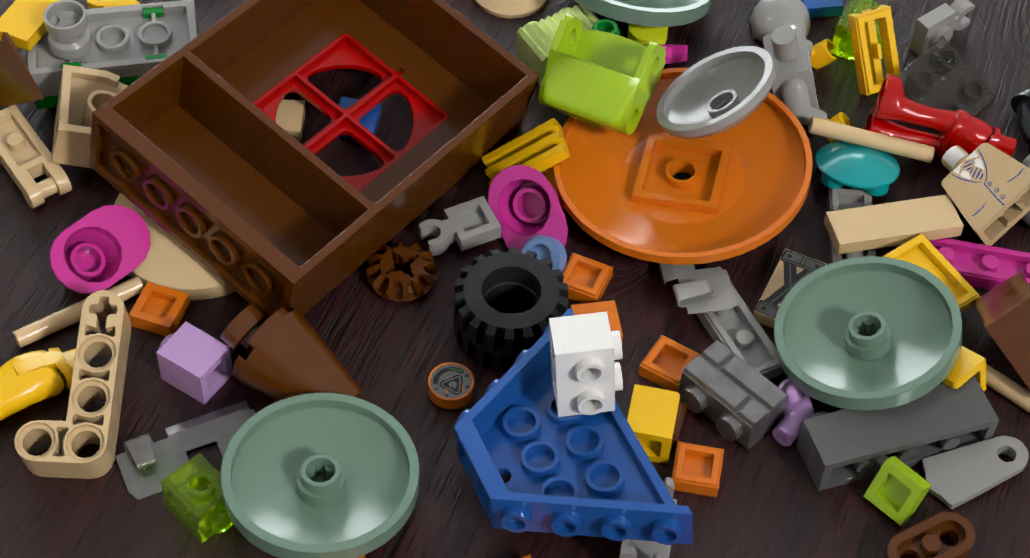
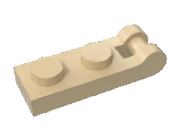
M13 105L1 110L0 162L21 190L28 205L34 209L44 204V199L55 193L61 196L72 191L71 183L65 171L59 164L51 163V152L17 106ZM46 174L48 178L38 183L34 181L35 178Z

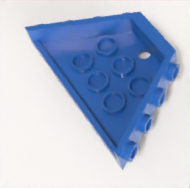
M570 307L561 317L575 314ZM549 324L545 328L542 337L530 349H525L518 355L514 365L501 379H495L488 386L485 395L471 409H466L458 417L454 426L457 457L494 529H506L514 533L525 531L555 533L564 537L575 535L605 537L614 541L626 539L656 541L664 545L676 543L692 544L693 514L688 506L675 504L616 401L615 411L600 412L595 415L583 414L558 417L552 384ZM500 474L508 475L511 478L510 481L504 483Z

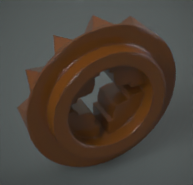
M400 239L392 247L382 244L379 253L370 255L369 265L366 269L367 280L373 291L391 301L406 302L418 299L427 294L437 280V264L433 260L432 252L421 250L418 242L412 246L404 245ZM394 263L400 264L402 267L410 265V276L401 270L394 272Z

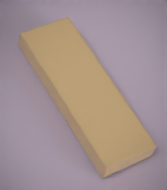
M948 194L826 212L824 218L825 227L837 254L902 245L921 233L929 241L961 236L964 227Z

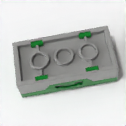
M194 0L85 9L88 18L87 27L92 38V47L87 54L76 59H62L55 56L49 46V33L46 32L30 52L28 51V70L44 97V100L35 101L36 109L57 107L63 64L108 71L121 76L120 83L128 86L199 35Z

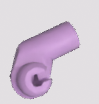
M787 378L778 386L789 396L784 418L773 429L772 434L778 443L789 447L798 438L803 419L813 415L814 408L810 396Z

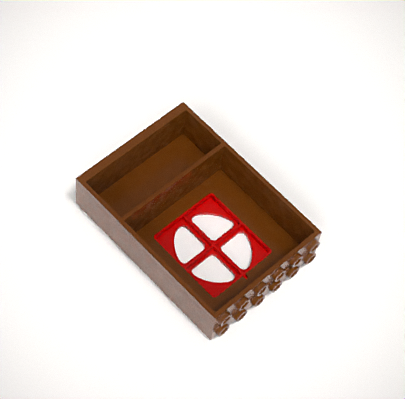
M247 0L92 112L89 166L246 301L254 304L267 316V319L282 307L288 311L289 304H293L304 315L368 260L370 255L375 254L382 244L385 245L478 165L482 161V156L495 150L521 127L539 76L527 64L515 58L501 47L494 38L486 35L467 20L462 13L453 9L443 0ZM332 69H357L376 75L381 82L349 108H341L308 81V77ZM290 92L300 94L330 120L327 126L303 145L276 123L278 107L285 95ZM392 94L402 96L407 101L412 114V133L405 148L400 151L392 150L359 121ZM349 135L378 158L383 166L361 175L340 176L316 155L339 136Z

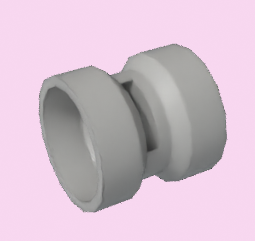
M60 0L49 5L44 11L43 19L45 28L49 33L48 42L52 53L62 59H76L87 54L92 47V38L87 27L88 18L84 6L74 0Z

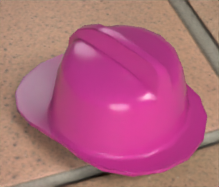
M525 165L507 167L498 173L489 187L488 203L501 225V235L507 248H518V253H521L524 244L530 238L539 235L554 237L565 247L568 235L565 214L561 208L556 189L545 176L531 166Z
M105 205L93 210L65 229L53 241L50 250L51 268L56 278L70 290L80 294H92L96 291L106 290L135 270L144 261L151 245L150 231L144 219L133 209L121 205Z

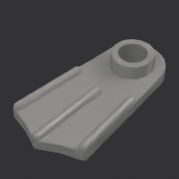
M998 436L923 458L921 465L925 480L932 484L928 492L939 498L952 510L1022 472L1028 463L1029 453L1026 446L1020 440L1011 436ZM1008 455L1013 459V461L1005 462L1001 460L998 456Z

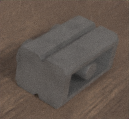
M718 340L704 350L701 356L698 355L684 367L678 391L682 401L688 403L687 408L694 413L702 412L715 422L718 432L725 439L732 442L737 440L747 449L754 446L763 438L765 433L771 431L782 420L789 398L785 392Z

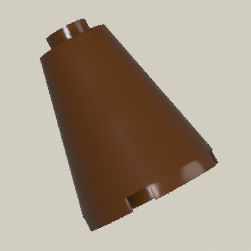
M289 304L288 311L283 307L278 309L259 327L247 342L253 347L251 354L247 360L239 355L232 370L233 377L240 383L277 401L309 393H337L360 399L364 394L363 390L309 321L293 304Z

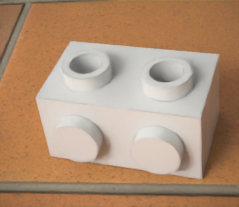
M607 311L549 318L551 373L558 417L583 414L595 415L600 412L615 411V391L623 390V379L620 362H614V360L623 359L620 331L610 330Z

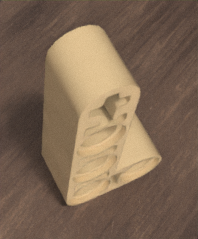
M96 291L87 297L82 306L66 421H30L17 431L14 439L15 449L28 471L36 476L94 479L107 474L113 466L131 335V321L124 302L113 291ZM106 322L105 329L108 335L104 334L100 323ZM98 357H111V360L105 366L91 367L92 362ZM101 399L106 401L105 405L96 412L85 411L86 406L94 400ZM41 442L52 443L46 453L38 456L30 455L35 445ZM88 444L100 445L95 455L88 458L78 457L81 449Z

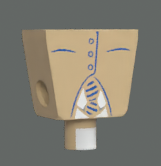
M989 143L979 145L971 154L967 153L960 145H955L945 152L941 163L950 173L942 180L941 185L982 243L992 246L1030 211V168Z

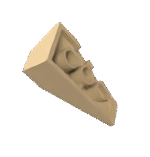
M63 64L51 163L91 168L89 166L92 112L128 87V85L119 82L121 76L104 70Z

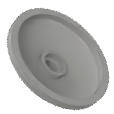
M756 46L733 47L710 55L688 68L670 84L658 103L656 111L657 120L666 133L680 138H703L728 131L745 121L766 99L776 77V64L768 51Z

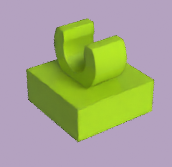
M892 456L885 460L863 497L902 526L911 519L932 484L897 457Z

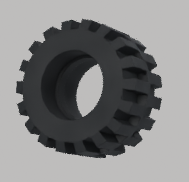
M508 248V252L501 253L499 249L491 250L486 258L481 254L473 259V266L465 265L461 270V278L456 279L454 287L455 336L458 342H462V350L468 356L476 354V362L483 366L490 362L493 363V369L503 371L504 366H513L518 355L523 350L530 349L542 337L545 328L549 324V318L561 317L567 311L568 286L567 283H563L564 276L559 269L552 270L553 262L546 257L539 260L537 259V253L529 250L526 254L518 253V248ZM502 305H517L527 309V311L507 314L493 308Z

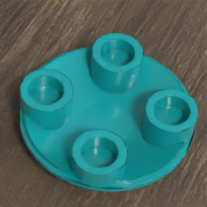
M843 141L832 142L822 146L815 156V163L822 172L821 183L833 189L847 186L863 189L866 193L873 196H882L887 194L889 185L896 181L900 172L898 162L889 153Z

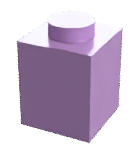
M187 321L174 334L167 335L156 352L161 379L204 405L233 375L230 347Z

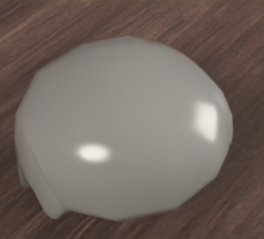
M760 0L754 7L749 20L753 38L758 39L762 43V38L765 35L772 34L778 27L789 26L793 29H803L805 37H807L811 26L809 11L801 0Z

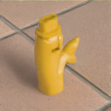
M59 347L49 348L48 351H31L18 355L4 363L0 367V421L30 405L60 394L64 387L70 390L76 348L61 352Z

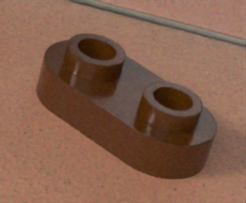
M250 304L222 332L220 336L222 342L229 346L230 350L237 357L244 352L250 355L253 347L247 342L267 320V316L254 304Z
M941 512L895 535L888 543L884 558H967L975 543V529L964 516L954 512ZM941 539H947L954 544V546H947L941 542Z

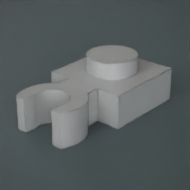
M955 0L950 6L944 3L918 18L909 48L921 57L935 48L940 49L944 47L951 39L955 29L959 31L970 24L971 20L965 15L972 11L975 5L969 0Z
M481 196L444 209L443 221L428 219L419 224V236L421 239H426L430 236L437 237L427 241L428 251L432 252V256L444 253L449 245L457 243L460 250L464 251L501 238V225L485 197Z

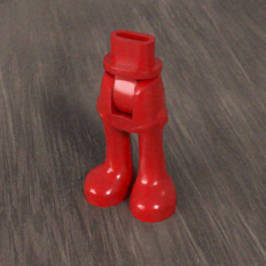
M888 73L882 82L876 108L873 107L864 127L865 130L935 147L934 154L939 156L940 160H942L945 152L955 145H960L967 153L971 154L983 143H989L1011 157L1017 143V139L1001 135L1000 128L994 127L992 129L988 123L970 115L964 110L950 111L938 109L908 99L905 96L902 79ZM893 120L932 128L940 131V134L909 128Z

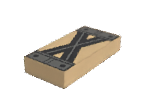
M785 248L754 310L753 315L760 324L774 329L777 311L787 293L801 279L825 266L826 263Z

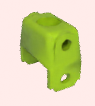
M567 14L564 19H561L550 47L546 72L538 94L540 105L619 134L631 135L636 129L644 108L657 87L666 63V49L652 41L646 47L636 41L616 34L597 30H583L584 23L576 16Z

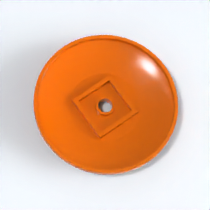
M688 68L663 69L657 87L644 108L636 129L631 135L619 134L569 116L562 127L570 157L553 166L555 186L559 198L571 218L592 238L608 248L640 260L672 265H693L726 260L749 252L771 240L795 218L807 197L811 184L813 163L809 139L798 118L781 100L769 92L762 104L745 121L723 133L696 139L675 137L663 130L657 120L656 111L663 93ZM683 172L690 174L692 177L686 180H679L673 176L676 173Z

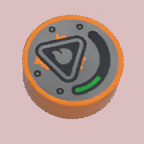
M447 362L436 366L430 372L428 377V395L435 405L444 409H458L468 404L474 394V377L466 366L455 362Z

